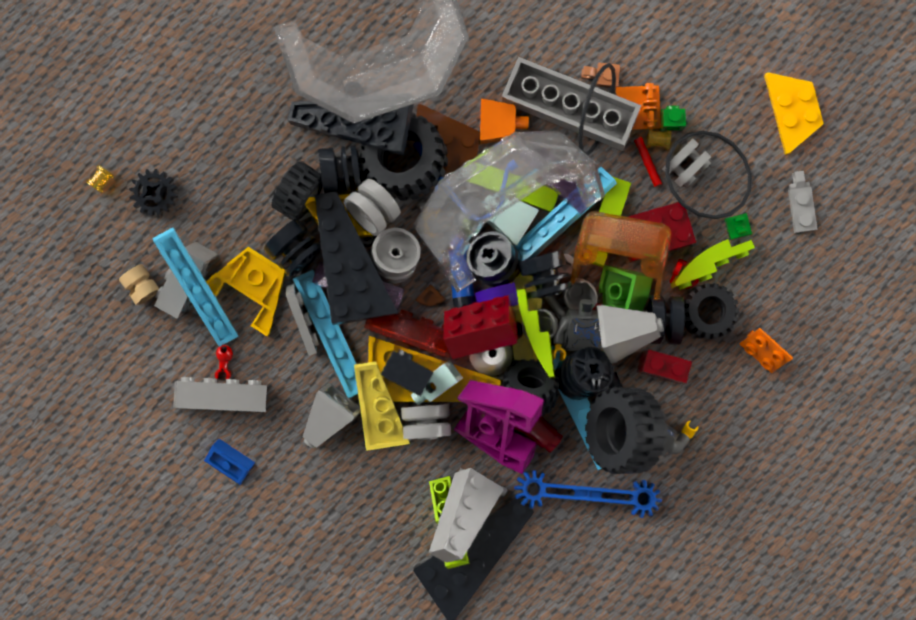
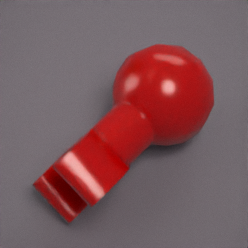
M222 345L216 350L219 369L215 372L214 376L215 379H218L220 372L224 369L226 379H230L231 372L228 369V361L232 359L233 351L229 346ZM224 346L227 347L226 352L223 351Z

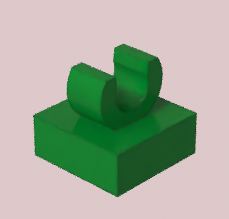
M747 213L724 219L730 240L752 235Z

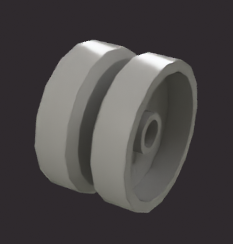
M366 179L358 186L359 193L352 192L344 200V204L353 219L363 229L374 236H378L386 229V222H393L400 215V209L393 197L374 180Z
M390 228L384 230L376 237L372 245L370 258L382 281L397 284L406 281L413 275L420 259L421 248L418 240L412 233L401 228Z
M449 404L401 408L404 421L416 420L415 425L403 427V439L418 438V440L438 439V437L451 436L450 423H437V419L450 416Z

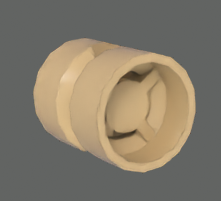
M143 264L133 267L119 278L125 290L131 291L129 296L135 305L148 301L159 290L155 281L149 280L150 274Z

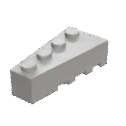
M181 377V381H175L173 408L266 412L267 385H261L262 381L248 380V384H239V380L226 379V383H217L215 378H204V382H195L194 377Z
M472 468L456 472L429 553L446 563L462 559L504 488Z

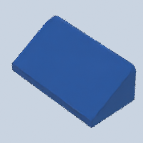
M218 439L212 445L204 460L239 485L242 484L255 464L254 461L221 439Z

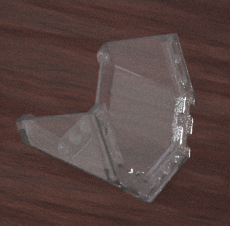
M425 0L407 36L342 57L304 38L298 29L296 20L274 27L295 93L352 123L439 96L469 39L458 0Z
M560 130L514 132L502 138L493 147L485 149L476 158L465 162L459 169L445 175L438 182L413 227L456 292H459L476 281L463 255L470 246L468 240L471 236L477 235L484 223L544 184L555 183L563 178L567 182L576 181L581 200L586 208L605 197L597 164Z

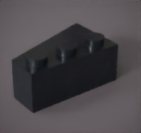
M401 349L398 353L393 351L380 375L421 397L434 372L412 361L414 357Z

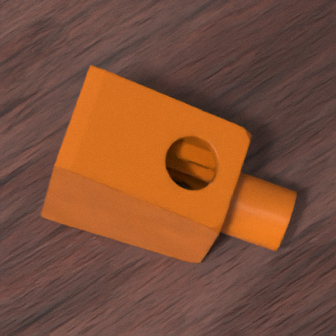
M481 99L480 144L515 139V129H528L529 116H516V105Z

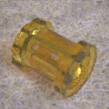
M648 129L646 147H664L665 150H669L671 131L658 132Z
M98 164L97 171L91 179L86 180V183L100 193H103V187L110 178H114V175Z

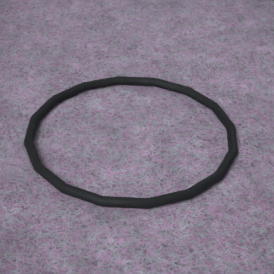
M611 63L603 65L596 74L583 107L579 125L578 144L580 153L585 157L593 153L599 144V141H595L590 150L585 152L582 142L583 128L592 93L600 76L607 68H610L612 75L611 94L615 95L616 73Z
M701 130L685 134L672 145L666 157L665 176L671 193L682 207L699 217L719 219L732 216L745 205L751 193L752 173L747 158L734 142L719 133ZM702 134L718 137L731 145L743 159L748 174L747 192L742 202L732 211L719 215L698 212L685 204L674 190L669 175L670 158L676 146L688 137Z

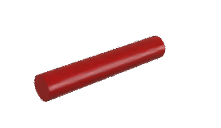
M642 137L635 139L634 142L654 187L661 185V179Z

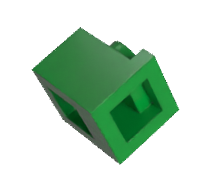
M667 106L666 109H660V131H682L686 127V109H679V106Z

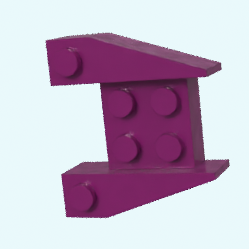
M470 380L457 399L468 404V411L458 422L454 431L503 466L523 474L534 457L536 442L514 433V427L516 426L526 432H530L541 416L544 400L522 390Z

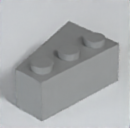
M194 242L185 248L205 278L208 273L206 268L209 262L213 259L215 260L218 254ZM169 268L164 277L166 280L164 286H161L156 293L155 298H157L154 306L175 318H179L185 314L191 301Z

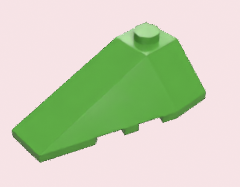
M604 265L599 284V293H603V305L642 311L649 297L653 277L633 270Z

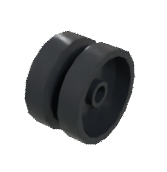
M494 231L485 232L471 242L467 250L466 262L469 269L486 285L497 287L510 284L520 273L518 262L522 261V256L519 250L502 233Z
M650 295L647 312L654 313L657 318L662 319L664 331L660 332L658 339L649 344H661L665 335L669 345H680L683 339L685 322L683 297L670 296L666 304L663 296Z

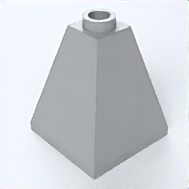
M604 305L597 306L602 348L611 364L622 360L658 339L660 332L664 331L662 319L657 318L654 313Z
M327 383L316 393L303 434L305 444L311 448H317L361 413L360 406L352 399L347 398L344 393L332 384Z

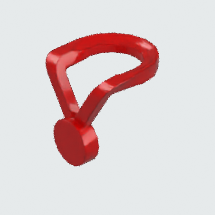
M683 259L678 260L673 270L670 284L678 276L682 265L685 266L689 262ZM699 279L694 280V282L692 283V286L687 287V288H684V289L693 288L694 286L697 285V283L699 282Z

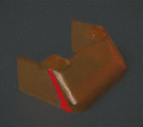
M597 211L588 213L583 220L574 253L571 275L572 284H575L580 275L582 265L592 264L597 258L598 251L642 259L641 270L643 274L657 279L654 300H658L664 284L672 237L670 228L661 223Z

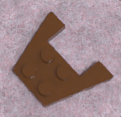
M418 104L417 117L421 115L435 127H438V132L447 147L448 154L446 157L448 158V166H443L446 171L444 175L445 180L451 181L469 177L473 162H477L480 131L422 104Z

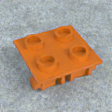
M646 83L645 86L616 87V96L641 105L632 130L661 129L659 85L654 86V83Z
M761 328L755 332L753 330L750 331L747 338L739 343L746 353L752 355L761 363L764 369L769 370L771 373L793 359L787 351Z

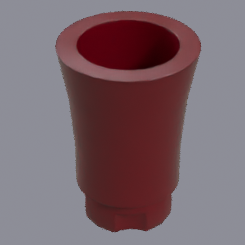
M542 416L539 417L530 432H526L516 426L514 427V430L536 442L539 447L544 448L549 453L557 447L563 437Z

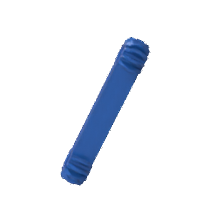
M532 470L531 478L526 471L523 473L525 480L520 477L516 479L522 485L514 486L515 490H521V493L515 495L516 499L524 497L521 505H525L529 500V508H534L535 501L539 507L543 506L540 498L548 497L632 505L631 514L635 515L638 512L639 518H644L645 512L649 517L653 516L651 508L655 511L659 510L655 502H662L661 498L655 497V495L660 493V490L652 491L655 484L650 483L647 486L646 480H642L640 485L637 481H634L633 487L635 490L628 491L543 483L542 480L545 474L541 473L537 478V471ZM530 483H535L538 486V493L534 496L530 495L527 491ZM547 487L574 490V495L547 494L545 489ZM603 492L627 494L630 499L628 501L603 499L601 494ZM642 492L647 496V503L645 505H641L638 502V496Z

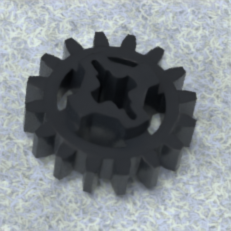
M146 169V175L143 176L138 173L139 180H132L135 188H129V191L133 192L134 195L129 198L132 201H136L133 206L136 209L140 208L142 214L148 211L150 217H153L154 212L158 216H162V210L170 211L168 208L169 204L175 206L172 198H178V195L173 193V191L178 189V187L171 185L174 179L172 177L167 178L166 172L163 171L160 174L158 169H154L152 174L150 170ZM151 179L161 180L156 183L150 182ZM143 186V191H142V194L140 195V190H141V187ZM151 189H155V190H156L155 193H156L157 195H156L155 197H153V196L151 195V194H152ZM165 191H167L166 199H164ZM153 202L156 203L158 206L150 207L146 205Z

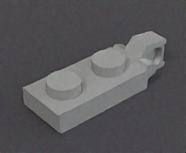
M804 171L792 173L794 184H789L788 190L794 233L818 230L810 182H805Z

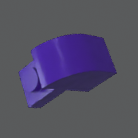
M515 283L476 292L475 302H483L495 297L509 295L512 306L519 305Z

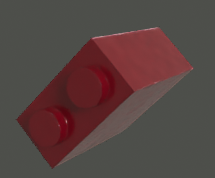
M648 349L641 353L637 373L677 384L687 383L692 361Z

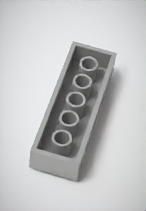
M518 57L502 94V102L516 105V109L579 133L582 111L591 85ZM595 87L588 105L583 135L623 151L640 112L641 105Z

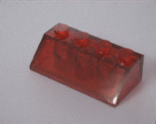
M402 309L399 315L369 319L365 323L364 328L366 330L446 359L450 357L444 341V324H442L441 328L433 325V320L422 317L421 320L412 318L413 313Z

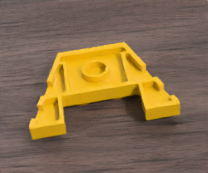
M247 247L206 282L215 297H217L224 284L227 283L260 304L262 309L254 319L251 327L267 337L270 335L286 270L281 269L274 262Z

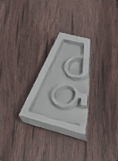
M295 283L286 285V297L309 356L316 354L317 346L320 344L316 333L311 332L310 325H312L308 312H304L302 305L305 304L300 292L298 293Z

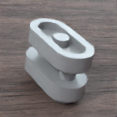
M694 139L670 161L669 174L674 171L679 176L674 182L680 188L683 185L688 187L696 179L693 175L698 170L703 172L711 164L709 161L711 156L706 151L700 155L695 150L699 144ZM689 156L694 162L684 170L679 164Z

